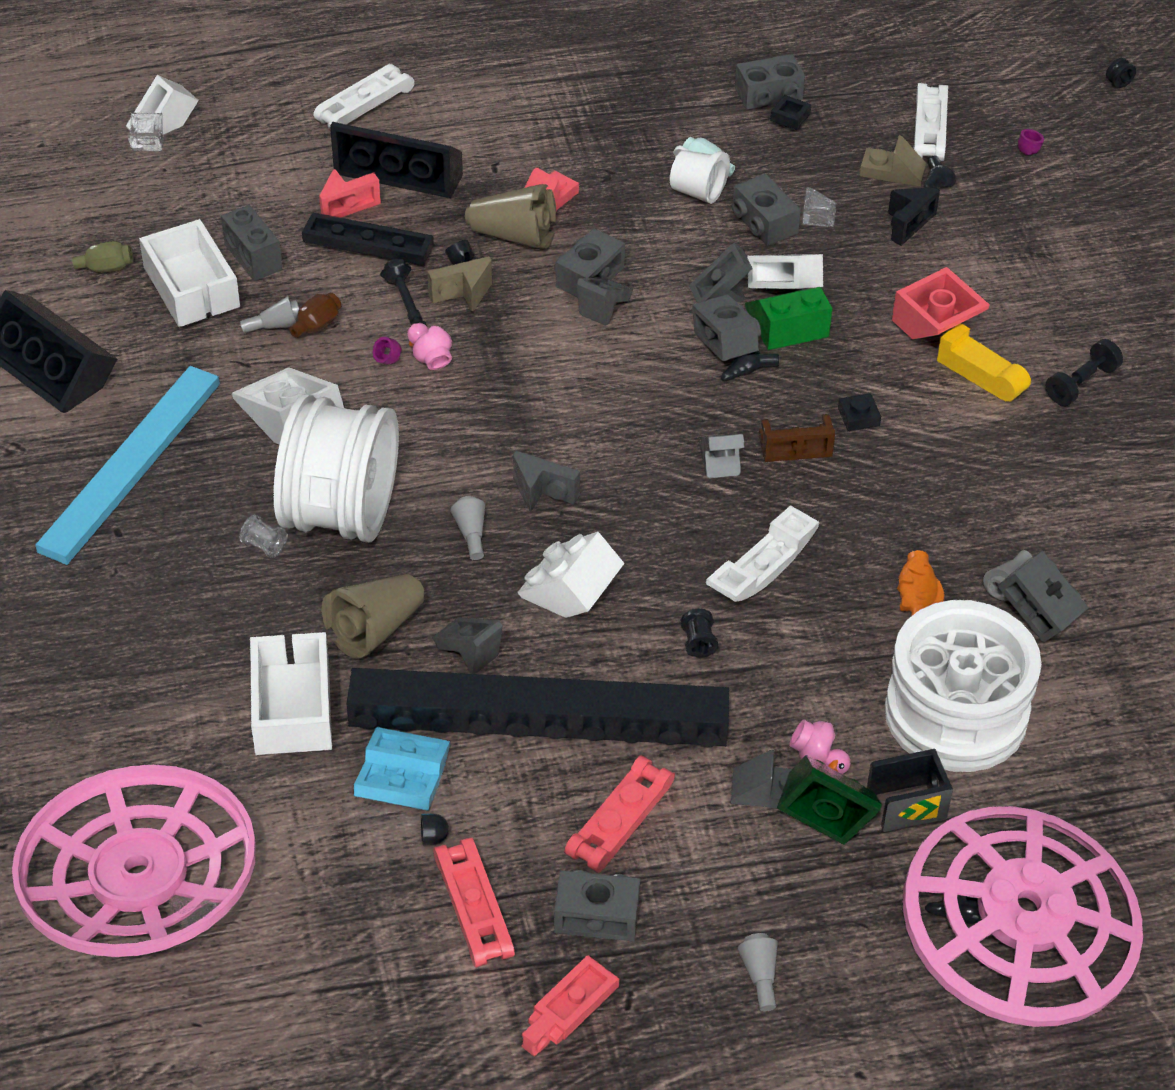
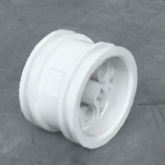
M308 394L299 396L287 417L276 461L274 510L278 524L282 528L290 529L296 527L299 531L305 532L311 531L315 526L339 530L340 535L345 539L351 540L358 536L362 542H372L377 537L384 522L395 480L399 442L398 420L395 411L392 408L384 407L378 410L374 405H364L360 410H351L336 407L331 398L319 397L316 399L314 395Z
M972 600L944 601L934 603L917 611L906 620L898 632L892 660L893 674L890 678L885 702L886 722L892 736L909 754L936 749L944 769L952 772H974L989 769L1007 760L1018 750L1025 738L1031 712V701L1035 696L1042 665L1040 649L1033 635L1022 622L1008 612L990 604Z

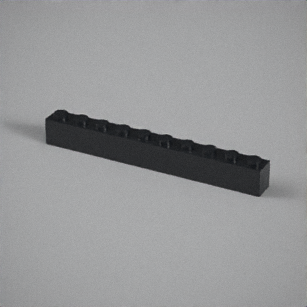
M352 668L346 702L348 726L363 729L379 727L401 731L423 730L438 733L460 732L476 735L498 734L514 737L536 736L552 739L574 738L590 741L612 740L628 743L650 742L666 745L688 744L704 747H726L729 724V687Z

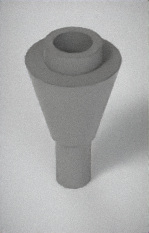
M289 296L262 311L260 315L240 321L244 334L261 328H289L297 322V315L300 309L297 300L290 302Z
M465 496L458 499L452 505L450 511L464 539L467 541L470 559L479 560L484 557L481 537L485 503L473 496Z
M1022 550L1013 560L987 571L983 578L984 587L987 592L998 600H1008L997 585L1024 562L1032 558V555L1028 551Z
M755 933L745 937L744 942L737 949L754 986H756L760 1010L771 1011L776 1008L772 984L774 983L778 941L769 938L765 933Z

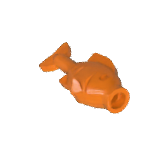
M920 550L910 552L907 555V562L899 575L897 589L902 598L900 610L910 611L912 616L927 606L944 602V590L929 563V555Z

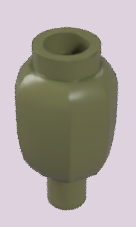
M119 241L104 242L91 246L87 249L85 255L72 257L74 269L88 267L96 273H110L121 271L127 264L133 263V252L130 244L123 245Z

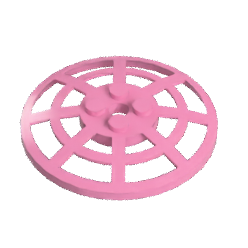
M140 765L109 770L86 778L65 789L50 800L32 818L22 833L14 852L12 866L14 890L21 909L31 924L47 938L68 949L89 955L108 957L149 954L171 948L194 938L208 930L229 912L240 899L250 882L256 859V841L251 819L243 804L229 789L208 776L196 771L164 765ZM138 785H166L183 788V791L174 808L162 805L126 807L121 788ZM103 793L106 794L111 812L88 822L76 831L72 837L52 826L60 817L75 806ZM198 794L210 798L224 808L235 821L237 827L216 838L204 822L189 813ZM156 818L165 819L166 822L161 830L152 828L133 829L130 820ZM115 825L117 834L105 840L97 849L84 844L96 833ZM183 825L197 834L204 844L183 852L181 845L174 837ZM41 839H44L61 849L53 868V886L28 887L29 863L36 846ZM243 840L245 849L244 867L240 878L233 889L216 888L215 886L221 873V852ZM73 856L89 863V880L66 884L67 869ZM209 858V872L205 883L199 885L186 882L187 866ZM141 865L146 867V869L140 873L128 872L131 868L135 866ZM94 894L104 906L90 918L81 912L70 898ZM174 895L192 899L179 911L166 918H161L158 906L167 902ZM57 900L67 916L83 927L70 937L44 922L35 911L32 902ZM205 901L220 903L202 919L182 930L167 935L165 928L173 926L190 916ZM119 911H142L145 924L132 926L110 925L108 923ZM98 933L115 936H135L149 933L151 938L148 941L126 944L89 942Z
M1013 806L987 807L968 811L949 819L935 829L920 845L908 868L903 887V913L906 929L916 953L927 970L948 992L964 1004L987 1016L1012 1024L1032 1027L1060 1026L1080 1021L1099 1012L1118 996L1130 980L1139 961L1143 942L1142 916L1137 897L1127 876L1115 859L1096 840L1058 817L1037 810ZM986 818H1016L1026 820V831H1000L981 837L966 823ZM1043 825L1052 827L1073 838L1090 850L1096 857L1085 862L1067 846L1052 838L1043 836ZM951 831L967 844L954 858L946 878L921 876L927 857L944 835ZM1013 841L1026 842L1025 858L1005 861L991 845ZM1042 846L1062 855L1075 867L1060 874L1057 870L1042 862ZM976 853L992 869L987 874L983 883L959 879L964 865ZM1109 870L1119 884L1128 903L1132 926L1111 917L1108 897L1097 876L1098 874ZM1087 880L1096 897L1099 912L1078 906L1072 887ZM919 892L943 893L946 916L957 937L939 950L935 948L922 921ZM957 895L978 898V909L982 920L970 928L966 926L960 913ZM1018 899H1030L1035 903L1037 911L1024 910L1019 905ZM1075 921L1097 928V934L1093 943L1082 955H1080L1068 938V934ZM1110 933L1130 942L1131 945L1122 969L1111 983L1101 990L1088 967L1102 953ZM992 934L1002 943L1015 949L1014 962L1010 963L994 955L980 941ZM1056 947L1067 963L1053 968H1030L1032 952L1047 951ZM968 950L973 957L988 968L1010 977L1007 1001L995 998L974 987L957 974L949 963ZM1075 976L1087 997L1080 1002L1060 1007L1024 1006L1028 982L1052 983Z

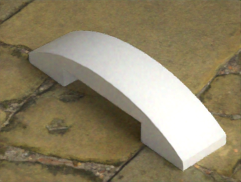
M790 505L770 523L769 533L737 562L732 563L729 560L707 578L706 584L735 602L755 595L770 584L797 557L818 529L819 521Z

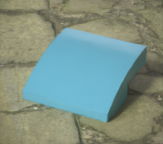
M376 727L366 747L365 763L354 783V796L429 811L444 770L450 741Z

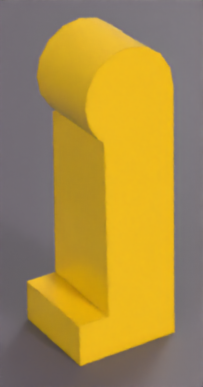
M962 323L941 336L937 361L994 396L1010 402L1030 387L1031 378L1025 368L1018 364H1011L1000 355L969 336L970 328Z

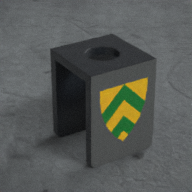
M936 749L877 760L870 764L867 788L874 791L876 795L921 785H927L928 788L888 797L885 800L881 823L884 832L947 819L953 787Z

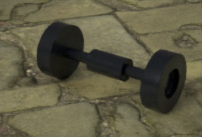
M1109 339L1099 340L1090 349L1092 361H1088L1074 371L1072 378L1063 372H1057L1047 379L1045 386L1049 397L1060 406L1065 407L1073 403L1079 395L1076 383L1081 384L1097 372V368L1103 372L1111 373L1122 365L1123 355L1120 348Z

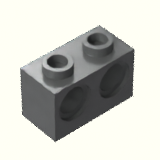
M793 54L736 64L735 89L746 110L777 104L784 95L798 100L803 99L805 75Z
M250 205L221 215L224 244L253 281L283 270L280 241Z

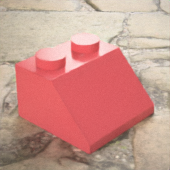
M945 267L896 291L892 321L911 339L938 335L988 310L990 304L948 267Z

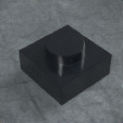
M784 95L771 110L770 121L798 130L811 114L812 104Z
M871 393L839 398L838 410L847 431L880 426L881 415Z

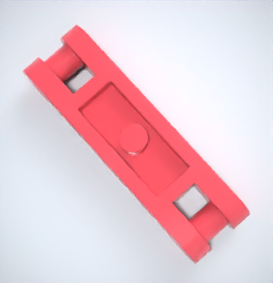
M640 755L634 761L629 773L579 833L571 836L566 844L565 854L575 860L578 858L588 862L587 866L600 873L668 791L674 781L675 773L664 767L661 770L654 767L650 759ZM644 779L652 782L649 788L641 784ZM593 843L598 847L594 848L590 846V844Z
M473 838L460 840V845L449 848L446 845L434 847L435 861L438 869L441 871L469 948L473 966L486 965L487 960L499 956L502 960L514 957L511 937ZM461 860H464V861H465V862H462V863H458V864H454V865H453V862H457V861H461ZM490 934L494 935L496 941L482 943L480 937Z

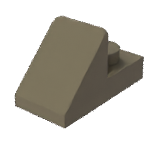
M899 135L894 152L866 148L861 164L860 176L921 187L926 162Z
M489 256L428 271V292L432 303L464 296L470 310L474 311L492 285V266Z

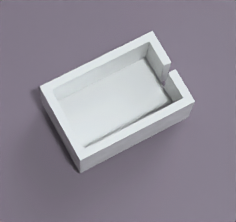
M200 219L139 238L144 269L178 327L205 319L206 313L209 312L214 316L240 307L237 278Z
M326 632L292 634L295 664H288L284 635L250 637L251 728L255 755L332 750L329 657Z

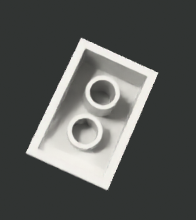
M289 367L232 393L233 399L274 443L279 445L290 410L297 398L302 394L314 395L316 399L319 397L331 398L336 407L344 408L338 385Z

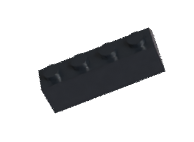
M332 122L330 125L333 168L341 176L356 179L374 173L379 179V184L450 199L463 176L462 151L452 146Z
M4 290L0 298V367L63 413H67L101 390L118 359L32 296Z

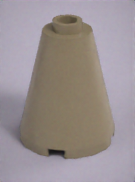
M539 184L474 199L470 206L466 208V223L470 225L474 232L539 249H546L551 245L555 233L549 232L550 222H556V203L552 189H546L548 185Z
M401 574L335 588L325 595L322 601L321 611L324 625L327 630L330 628L334 630L338 638L333 640V642L342 652L356 659L371 654L423 604L424 588L421 582L410 574Z

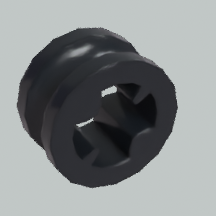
M1118 58L1113 61L1106 71V78L1113 82L1117 88L1126 87L1136 75V67L1129 64V61L1125 58Z

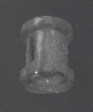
M252 515L245 521L239 536L241 543L248 546L252 544L264 550L265 555L270 558L279 555L288 537L284 528H274L264 523L262 517L258 515Z

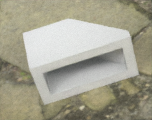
M157 75L126 126L140 140L147 143L183 126L199 100L182 85Z
M823 254L748 256V260L753 268L748 273V288L803 289L823 287Z

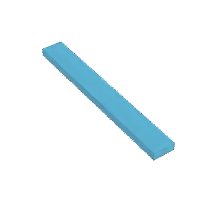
M189 366L35 544L37 553L68 565L220 385L219 376Z

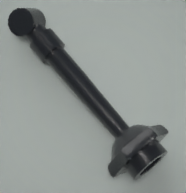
M403 259L389 260L381 271L380 276L388 284H397L408 312L407 317L411 326L415 323L426 325L420 311L416 309L404 282L412 270L411 267Z

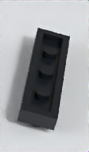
M312 212L302 231V240L305 243L387 259H403L405 262L423 266L434 246L433 235Z

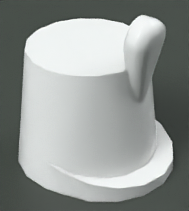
M677 146L673 151L676 158L670 173L671 188L710 204L714 203L719 198L729 175V155L722 151L715 152L714 154L693 152L683 146Z

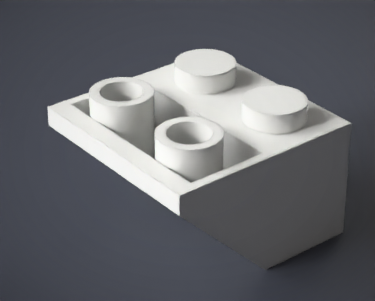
M599 532L586 536L579 534L568 542L560 543L558 541L550 545L543 553L545 558L542 562L526 574L524 578L526 582L518 591V594L521 598L565 618L588 612L624 565V562Z

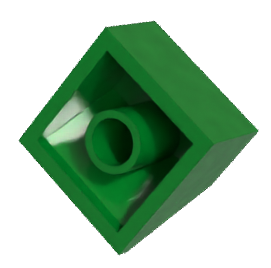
M821 287L745 302L747 312L759 322L761 329L760 337L767 350L829 337L833 308Z

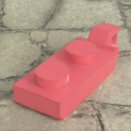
M589 955L586 956L534 1006V1012L528 1019V1023L531 1026L522 1033V1048L535 1057L548 1046L550 1040L556 1045L562 1039L565 1040L619 987V978Z

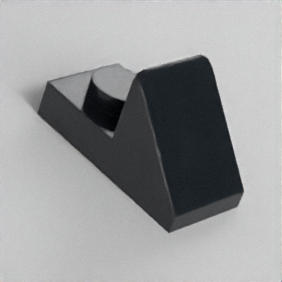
M931 187L895 189L891 191L888 213L893 216L891 220V241L902 246L937 214L939 189Z

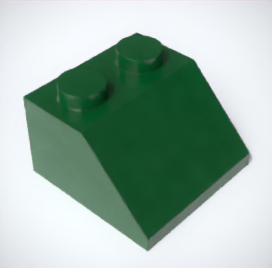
M805 755L789 772L777 805V809L843 845L859 832L882 807L874 791L808 755Z

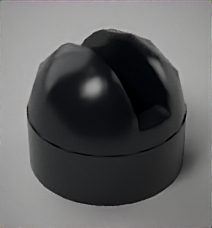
M468 240L456 242L445 250L449 261L453 265L473 259V250Z
M421 814L422 845L442 843L448 835L449 826L446 819L439 814Z

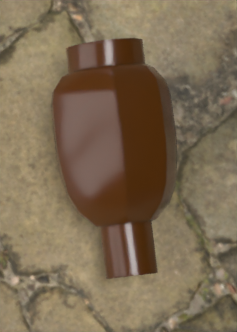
M331 292L326 295H314L300 308L297 322L289 327V332L293 337L298 338L304 332L311 334L324 329L338 316L339 309L342 307L341 301Z

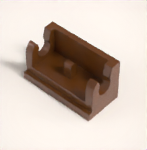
M822 415L823 424H820L819 427H792V429L771 430L769 420L761 419L762 429H759V439L764 461L774 462L832 457L835 430L830 415Z

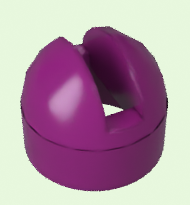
M1032 129L1022 130L1017 145L1020 152L1024 155L1038 153L1043 145L1044 136Z
M389 337L377 339L372 350L374 359L386 365L395 364L399 361L402 352L400 343ZM386 347L390 348L389 355L384 354Z

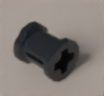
M698 608L682 615L680 622L681 628L687 634L688 640L685 643V648L688 655L697 658L712 655L718 649V640L712 634L711 627L714 622L711 612ZM694 620H697L698 626H695ZM701 641L705 643L704 647H702Z

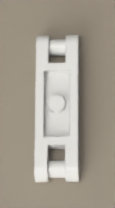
M388 64L319 104L314 111V118L322 124L327 123L329 129L332 122L347 125L398 93H408L414 86V79L406 73L401 74L400 69L393 64Z
M918 83L914 150L921 158L923 156H937L940 161H944L948 85H939L936 88L927 87L925 83Z

